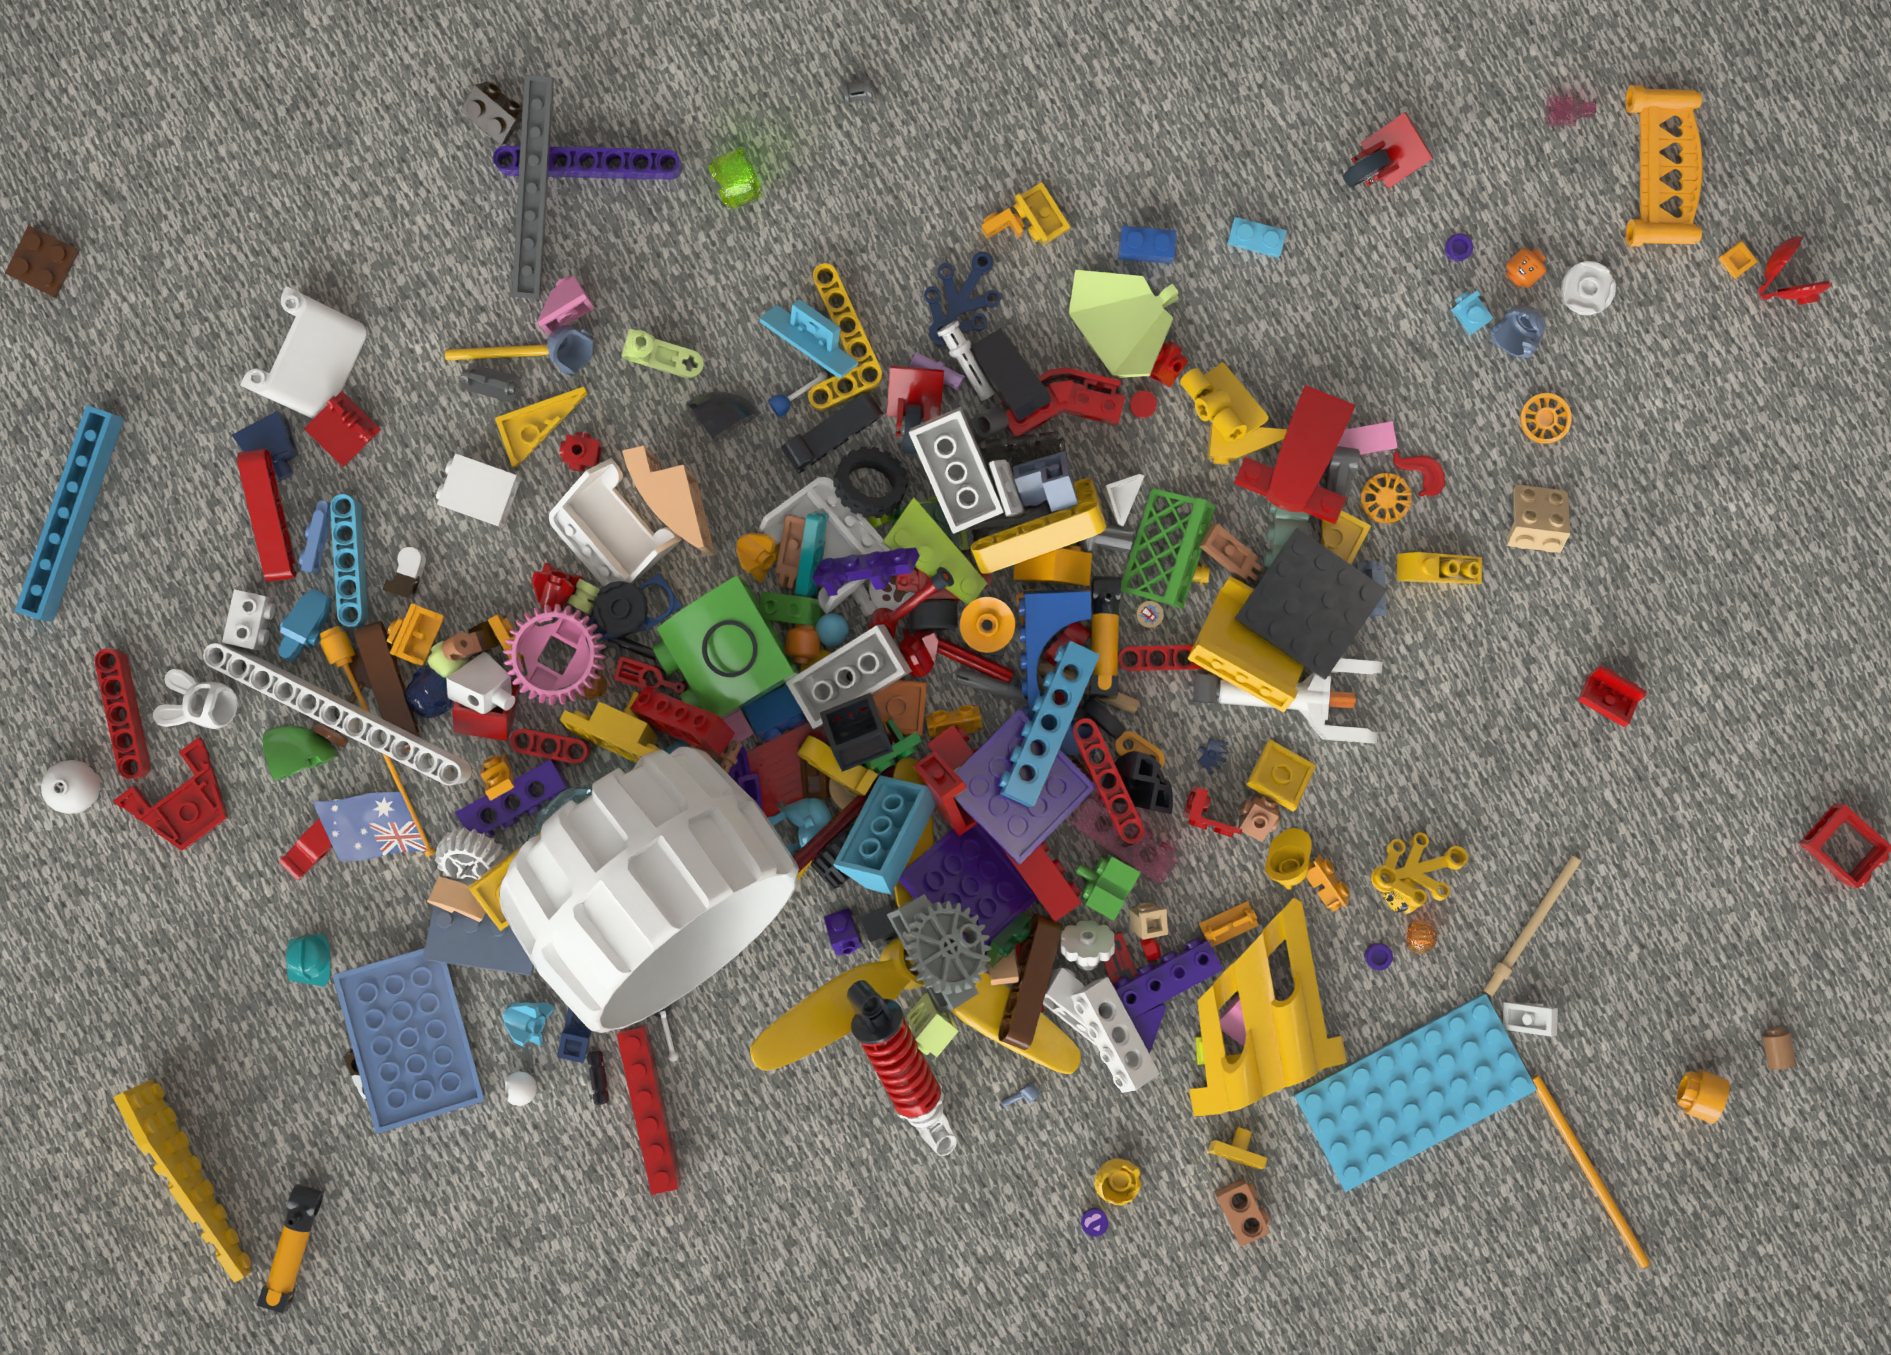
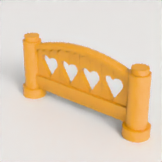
M1630 85L1627 89L1626 111L1628 113H1640V219H1630L1627 223V246L1640 247L1643 243L1694 244L1701 240L1702 228L1694 224L1703 173L1701 141L1693 113L1694 109L1700 107L1702 95L1700 92H1696V90L1645 89L1643 85ZM1672 116H1678L1681 119V125L1679 126L1681 136L1674 137L1659 125ZM1672 143L1680 144L1681 151L1679 155L1681 163H1673L1660 154L1659 151ZM1673 169L1679 170L1681 172L1679 180L1681 183L1680 191H1675L1660 181L1659 178ZM1673 196H1678L1681 199V205L1679 206L1681 216L1676 218L1659 207V205Z

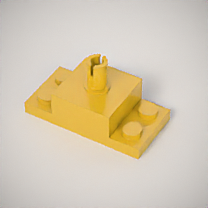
M633 692L624 712L598 702L591 718L577 710L574 713L564 710L560 721L573 735L635 763L643 755L661 750L654 746L658 737L648 723L639 720L629 709L639 695L638 692Z

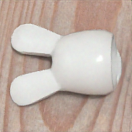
M172 669L167 672L164 679L166 686L184 694L182 705L165 704L158 706L154 710L153 719L157 725L169 727L193 722L202 727L217 729L227 726L233 720L237 711V697L229 686L218 682L199 683L187 672L179 669Z

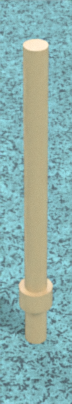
M1573 855L1571 856L1502 963L1498 962L1494 968V975L1483 990L1485 993L1493 997L1503 980L1509 978L1512 973V966L1576 871L1581 860Z

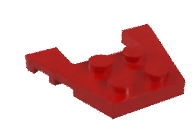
M202 737L195 739L179 751V754L193 771L194 776L153 807L137 786H132L113 800L117 806L124 808L134 815V818L154 829V832L181 851L192 846L229 818Z

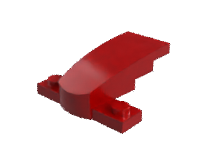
M1304 385L1282 442L1275 467L1272 468L1245 457L1234 484L1265 496L1268 501L1282 510L1298 513L1305 512L1336 524L1347 497L1322 488L1318 484L1332 459L1356 405Z

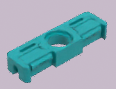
M815 511L809 513L806 517L795 589L796 595L809 598L818 592L812 576L821 560H823L828 514Z

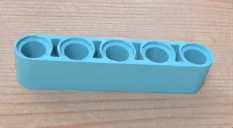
M339 494L332 499L330 504L337 617L341 624L358 628L363 626L368 620L362 511L360 502L356 498L347 494ZM349 500L351 509L347 514H343L341 506L345 501ZM351 527L353 536L350 540L345 541L343 539V532ZM352 554L355 562L352 567L347 568L344 563L345 558ZM354 581L356 591L349 595L346 587L349 582ZM352 608H356L358 611V618L354 622H351L348 618V613Z

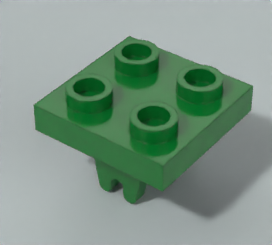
M888 719L885 721V724L896 743L892 745L894 752L861 765L866 769L874 770L875 773L886 769L894 764L892 758L895 756L898 760H901L918 750L915 745L922 742L918 733L915 732L904 738L893 719Z

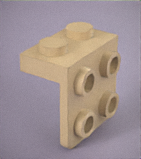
M1516 485L1513 490L1514 523L1507 536V546L1561 553L1570 535L1568 493L1558 489Z

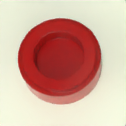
M1148 391L1135 393L1129 402L1131 413L1140 419L1150 417L1157 407L1156 398Z

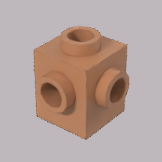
M1255 793L1250 801L1245 800L1239 814L1241 816L1239 817L1238 828L1243 829L1242 832L1263 842L1269 831H1275L1281 820V817H1279V805L1270 798Z

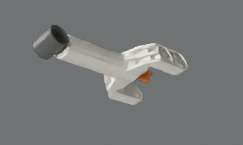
M1340 658L1331 673L1380 674L1382 673L1383 662ZM1314 673L1302 683H1297L1295 687L1298 690L1297 696L1287 709L1299 710L1322 740L1377 743L1378 732H1372L1368 728L1325 725V720H1328L1329 707L1354 709V704L1356 703L1355 693L1330 691L1331 676L1323 680ZM1194 675L1193 702L1217 703L1218 698L1220 704L1274 708L1222 678L1219 680V676Z

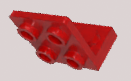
M1191 786L1182 816L1189 819L1187 824L1207 830L1208 825L1214 826L1213 832L1232 838L1234 833L1241 835L1243 829L1201 817L1202 812H1207L1211 797L1207 796L1208 790Z

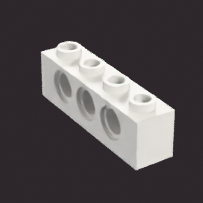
M1108 977L1094 980L1071 995L1076 1012L1084 1020L1089 1036L1095 1041L1100 1051L1101 1059L1107 1064L1113 1075L1115 1085L1122 1093L1138 1090L1160 1074Z

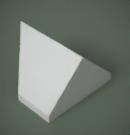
M1137 474L1108 484L1102 490L1116 526H1124L1144 475Z

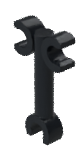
M626 636L608 640V643L604 644L606 648L601 650V654L606 655L610 647L615 648L616 655L614 660L618 661L620 656H622L621 648L656 661L657 665L664 669L656 657L653 648L625 638Z

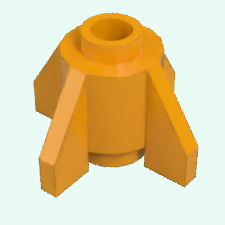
M751 532L742 535L738 539L736 553L741 567L747 573H751L758 582L762 583L765 581L766 570L773 565L776 559L778 560L780 545H775L776 540L770 535Z

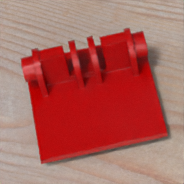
M341 391L336 397L333 396L327 401V406L304 430L344 467L382 429Z

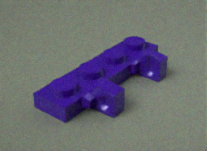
M916 547L906 549L897 548L884 552L875 551L863 555L853 554L834 559L826 558L821 560L812 578L816 586H824L828 596L838 595L837 591L843 586L844 582L870 579L875 590L885 589L893 575L912 573L920 555Z

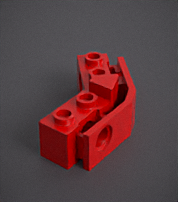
M1069 367L1050 369L1038 376L1042 384L1049 380L1069 378L1081 381L1083 385L1073 383L1072 380L1049 384L1046 389L1051 402L1018 421L1008 407L1009 410L1005 412L1008 417L1006 427L1014 441L1061 413L1117 426L1125 400L1124 395L1115 393L1121 381ZM1087 385L1100 390H1111L1110 395L1089 390ZM1002 399V401H1001L1002 405H1003L1004 407L1007 406V404H1006V403L1004 402V400Z

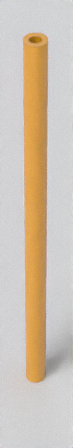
M1539 1074L1535 1075L1531 1079L1537 1089V1094L1641 1268L1649 1266L1650 1261L1556 1102Z

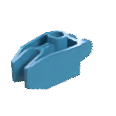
M314 588L299 598L290 614H287L280 624V633L284 635L280 643L281 646L278 649V654L281 658L288 662L296 661L304 647L311 649L318 644L321 639L319 634L322 633L321 630L329 616L331 598Z

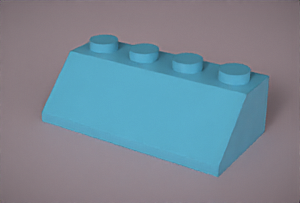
M880 775L839 852L834 866L865 888L891 895L936 806L928 786Z

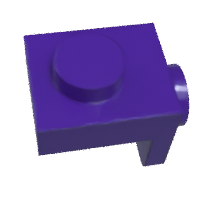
M849 908L823 916L830 943L836 955H848L862 947Z

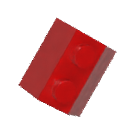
M511 680V695L515 697V703L507 711L497 705L488 713L481 714L455 702L452 709L453 732L507 741L514 723L520 684L513 685L512 682L514 680Z

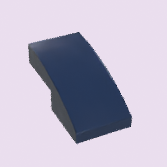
M569 1007L565 1027L561 1034L557 1058L584 1063L592 1030Z

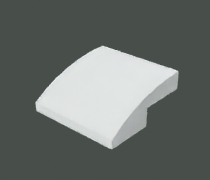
M1006 460L990 462L988 465L1006 517H1017L1025 514L1026 512L1009 462H1006Z

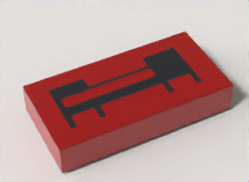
M1121 932L1114 934V954L1108 961H1103L1112 985L1113 982L1124 976H1127L1128 979L1137 976Z

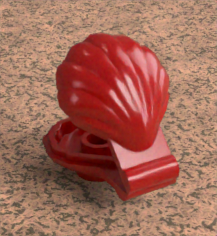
M1803 236L1790 238L1773 251L1764 270L1766 282L1757 289L1761 299L1768 300L1773 296H1777L1787 300L1797 299V305L1820 301L1819 294L1824 293L1831 287L1832 283L1827 280L1777 289L1775 293L1761 295L1799 248L1800 242L1804 238Z

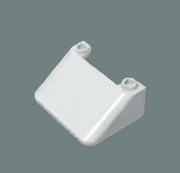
M286 286L281 296V305L286 312L296 316L270 373L261 369H252L245 374L240 386L314 419L327 406V401L333 396L336 397L343 390L366 340L367 331L365 326L359 321Z
M612 458L586 470L549 514L552 528L603 587L608 583L616 581L633 584L682 540L668 527L661 528L654 534L615 489L623 479V474Z
M827 477L815 479L764 516L758 530V534L770 535L776 540L775 545L781 544L786 515L792 514L806 518L809 513L818 511L829 515L824 537L823 560L826 558L847 557L853 554H870L875 551H890L887 546L882 544V537L862 517V514H853L850 512V508H845L840 503V497L837 498L835 495L836 487L833 486L834 481ZM867 579L844 582L843 586L837 591L838 595L828 596L823 587L817 597L819 606L828 614Z

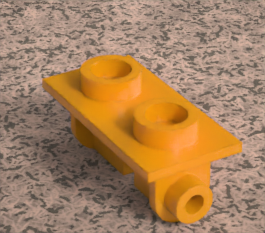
M963 705L954 711L937 710L931 713V715L926 716L930 738H935L952 725L954 727L961 726L966 734L978 732V729L983 728L979 706Z
M1319 854L1313 863L1309 861L1306 878L1313 888L1320 884L1324 885V888L1319 890L1317 894L1327 909L1331 908L1334 912L1342 905L1343 907L1347 906L1350 900V891L1343 881L1339 882L1333 874L1335 870L1328 859H1323Z
M1248 901L1198 923L1211 947L1259 926L1257 916L1254 910L1251 909Z

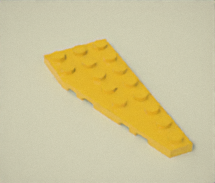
M151 1079L114 1096L113 1098L138 1147L144 1155L147 1153L151 1154L156 1163L153 1165V1168L157 1174H162L168 1178L169 1191L192 1223L199 1222L203 1228L202 1238L206 1243L210 1242L217 1248L215 1252L216 1258L235 1283L251 1273L250 1267L252 1264L250 1257L247 1253H242L238 1245L239 1237L237 1232L233 1228H229L225 1220L227 1215L224 1207L216 1203L213 1197L214 1188L211 1182L204 1179L200 1172L202 1166L199 1159L195 1155L192 1156L188 1148L189 1140L187 1135L183 1131H179L175 1123L177 1121L175 1112L172 1108H167L163 1100L164 1091L162 1087Z

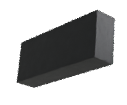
M1001 328L972 345L970 350L985 376L1018 421L1051 402L1047 389Z

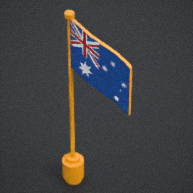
M336 626L320 633L321 641L319 642L329 664H336L337 668H344L361 708L369 712L348 665L353 662L351 657L356 654L346 632L342 631L340 626ZM385 754L383 756L400 792L368 793L337 801H312L339 861H362L397 852L426 851L424 852L426 857L436 853L434 848L431 849L391 758Z

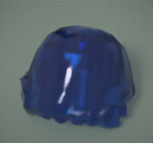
M427 665L419 668L413 675V680L409 683L405 692L406 702L409 707L423 718L440 716L452 708L453 700L449 699L447 694V679L441 677L440 674H437L434 669Z

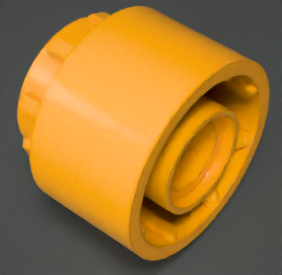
M1702 1069L1697 1072H1687L1679 1084L1676 1102L1679 1106L1684 1107V1113L1714 1124L1725 1108L1730 1091V1082L1728 1079Z

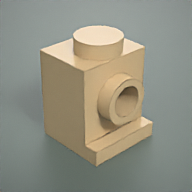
M1141 903L1135 908L1129 909L1130 929L1141 939L1168 935L1167 911L1165 907L1159 908L1153 903Z

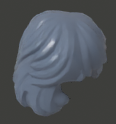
M1515 305L1490 330L1492 334L1491 342L1495 343L1498 348H1504L1505 352L1514 357L1529 358L1535 353L1543 338L1546 326L1545 319L1534 307Z

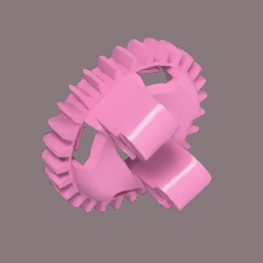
M555 604L554 611H551L549 605H544V613H541L538 608H534V617L528 613L524 614L527 620L526 623L519 620L516 621L520 627L519 631L510 629V632L515 636L514 640H505L506 643L512 645V649L503 651L511 656V659L504 661V664L513 665V669L509 670L507 674L510 676L517 675V678L512 683L513 685L523 684L519 690L521 693L531 690L528 696L529 699L533 700L538 694L539 703L543 704L546 697H549L550 705L555 704L556 698H559L560 703L564 705L566 704V696H569L571 701L575 702L576 692L585 696V690L583 689L585 686L591 689L594 688L590 680L592 678L600 680L595 671L596 669L604 670L605 668L598 664L599 660L606 659L605 655L599 654V650L606 648V645L597 644V641L603 635L600 633L593 634L598 627L596 624L587 626L590 620L589 616H585L582 620L579 619L581 617L580 610H576L571 615L570 606H566L564 612H561L559 604ZM552 617L558 618L556 622L549 623L544 626H537L535 624V622H538L540 624L545 621L553 620ZM551 636L577 649L563 675L538 662ZM517 654H521L524 657L528 670L527 676H523L521 673L524 669L521 664V658H517ZM573 684L572 686H570V687H568V688H564V689H559V690H557L558 688L566 687V686H569V685Z

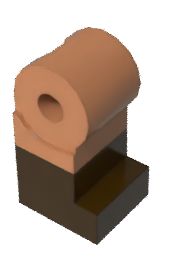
M485 621L468 630L469 634L459 632L446 639L442 644L444 656L448 660H460L488 652L499 646L489 622Z

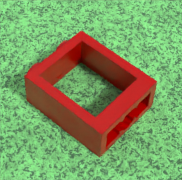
M1834 803L1799 842L1803 848L1847 887L1859 888L1867 884L1872 877L1870 874L1876 867L1882 866L1889 859V853L1891 852V845L1846 804ZM1844 821L1873 846L1850 874L1844 871L1820 849Z

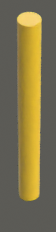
M547 345L445 350L446 360L548 355Z

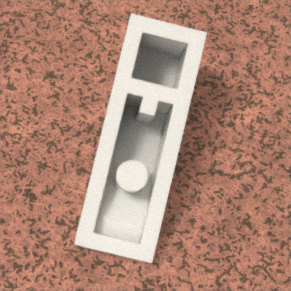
M1067 968L1052 970L1043 1005L1096 1045L1087 1032L1084 1020L1076 1012L1071 995L1084 988L1083 983L1076 979L1075 974Z

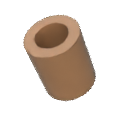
M1784 1027L1767 1029V1034H1763L1762 1039L1768 1068L1779 1070L1795 1067L1797 1063L1791 1032L1784 1031Z

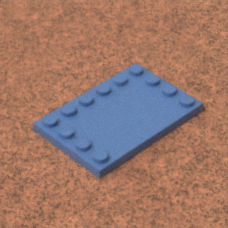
M425 948L332 975L376 1134L484 1101L447 963L424 960Z

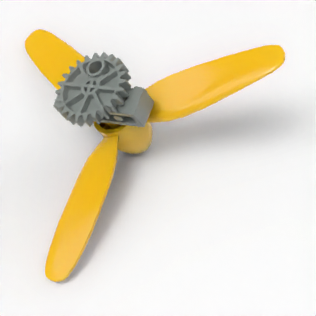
M914 758L899 760L895 766L893 778L922 785L913 767L918 760ZM932 814L904 870L934 845ZM899 880L894 888L898 908L887 914L899 937L891 940L880 954L879 962L861 964L825 983L770 1024L757 1036L750 1047V1054L754 1064L759 1069L768 1071L798 1061L852 1032L851 1022L856 1014L847 998V992L853 983L865 980L883 999L895 1000L903 989L910 990L925 986L940 1013L951 1011L962 1022L981 1034L1056 1072L1071 1074L1077 1070L1081 1061V1053L1073 1040L1041 1012L1034 1039L1027 1050L999 1041V1028L1010 988L1004 984L991 985L990 975L985 973L987 968L982 963L991 961L988 956L984 955L986 951L991 950L990 946L984 945V941L990 938L989 935L981 934L985 925L977 926L976 922L979 916L976 915L970 918V908L961 911L960 903L952 906L950 901L942 904L940 902L932 904L925 894L913 898ZM963 933L966 935L967 942L963 939Z

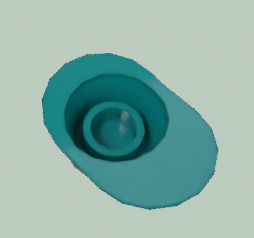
M323 934L290 939L286 952L289 981L325 987L331 972L330 947L326 937Z

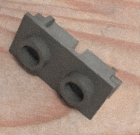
M469 363L467 370L463 369L461 379L464 380L463 390L510 403L515 402L521 377Z

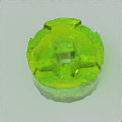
M742 146L713 158L712 163L707 165L713 180L716 179L721 185L722 189L718 190L723 204L733 209L764 196L762 191L756 189L761 187L751 161H746L745 157H742L743 154H746Z

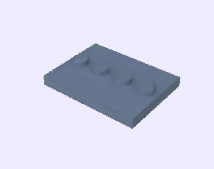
M433 906L423 955L424 960L533 976L534 965L510 925L500 931L487 913L478 922L457 911L451 913L438 906Z

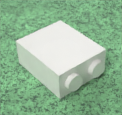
M455 453L454 458H450L447 463L445 473L448 475L445 483L441 484L438 488L436 499L439 500L437 505L504 528L521 477Z

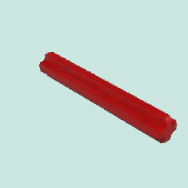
M918 630L915 632L914 636H918L919 639L922 640L921 635H924L928 632ZM937 636V653L990 677L1007 683L1011 681L1014 674L1012 669Z

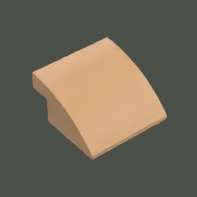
M644 445L623 450L622 453L628 471L636 488L657 517L674 533L708 556H714L715 551L696 476L684 464L661 470L659 459Z

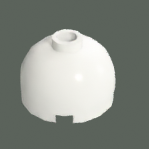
M78 760L61 761L50 767L44 774L41 783L42 797L47 805L55 811L66 814L80 813L87 810L98 799L100 791L98 775L87 763Z

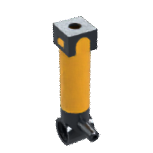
M1093 576L1091 651L1100 656L1089 679V698L1116 699L1118 696L1119 676L1117 675L1121 577Z
M299 1184L294 1186L288 1199V1213L268 1280L261 1289L257 1306L282 1314L290 1308L296 1290L294 1285L314 1218L317 1216L323 1200V1191Z

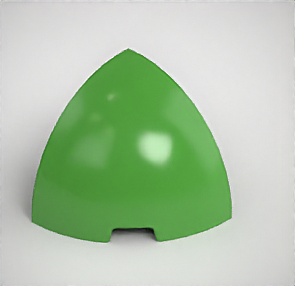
M294 725L279 726L269 729L263 734V750L274 780H283L306 768H315L338 757L336 750L327 739L305 727Z

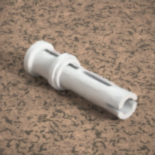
M956 320L940 329L937 334L943 337L950 349L949 355L953 358L956 357L980 397L979 399L983 401L996 392L991 387L983 370L970 350L972 347L971 342L965 339L958 327L960 323ZM951 333H953L958 343L954 342ZM963 353H965L967 359H964ZM969 364L972 365L974 371L981 381L980 384L978 383L973 372L971 371Z

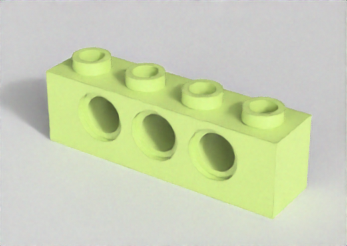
M928 991L906 1015L909 1022L908 1026L917 1041L918 1049L926 1055L931 1052L934 1056L938 1057L958 1033L950 1012L940 1013Z

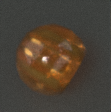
M595 671L600 680L593 678L590 680L594 686L593 689L585 686L583 688L585 696L580 695L578 692L575 693L579 699L591 700L605 695L608 683L600 671Z
M1414 920L1408 924L1406 947L1411 952L1426 954L1435 947L1438 937L1435 928L1430 922Z

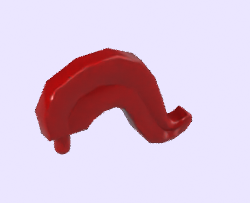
M1399 451L1394 452L1393 462L1398 469L1418 470L1422 473V486L1424 490L1418 493L1420 497L1426 494L1428 497L1438 495L1445 487V473L1440 463L1430 456H1415L1403 459L1400 458Z

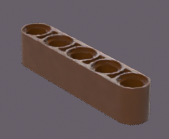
M380 620L354 629L355 638L382 719L418 737L417 733L420 731L396 658L390 654L392 646L391 643L387 642L388 635L383 622ZM407 742L404 746L405 752L411 750Z
M1039 914L1032 916L1028 927L1030 933L1022 943L1017 962L1019 979L1018 982L1011 984L998 1033L999 1041L1023 1050H1027L1034 1039L1062 933V924L1060 922H1055Z

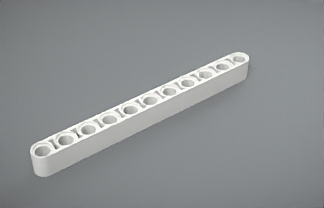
M214 643L208 645L204 650L203 657L208 666L445 785L465 783L471 777V766L464 759L235 645ZM221 650H222L223 655H224L222 661H221V659H220V657H219V654H220V651H221ZM244 661L247 666L245 673L242 669V664ZM266 673H268L270 677V681L268 684L265 681ZM290 684L293 687V693L291 696L288 693V687ZM313 696L316 698L315 707H313L311 704V699ZM336 707L339 709L340 716L338 719H336L334 715ZM359 719L363 722L362 731L359 730L357 725ZM382 731H385L387 735L385 743L381 739ZM406 742L410 745L411 749L409 755L404 750ZM429 754L434 757V765L432 767L428 763ZM453 766L458 770V777L456 779L451 773Z

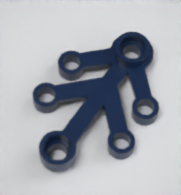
M978 252L972 258L973 269L958 295L953 280L954 269L952 265L943 263L939 266L938 276L943 281L950 309L944 318L939 304L941 297L939 289L931 286L925 290L924 298L929 303L934 320L929 328V337L934 344L947 346L943 337L938 336L937 331L939 328H943L956 321L959 314L984 307L994 308L1000 304L1001 296L996 290H989L985 296L968 300L980 277L988 274L993 268V258L989 253ZM980 258H985L988 263L982 267L978 265L977 261ZM943 268H949L951 274L949 276H943L941 274V270ZM935 291L938 296L936 299L931 300L927 297L928 293ZM991 294L996 295L998 298L997 302L990 303L987 299L988 296ZM977 313L973 315L971 320L959 322L958 327L962 333L971 330L982 331L987 326V318L984 314ZM982 318L984 324L980 327L976 326L974 320Z

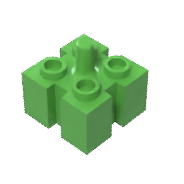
M1107 854L1106 858L1100 857L1094 871L1079 864L1075 873L1088 880L1081 891V895L1084 897L1082 900L1084 904L1115 921L1127 895L1131 892L1141 872L1114 856Z

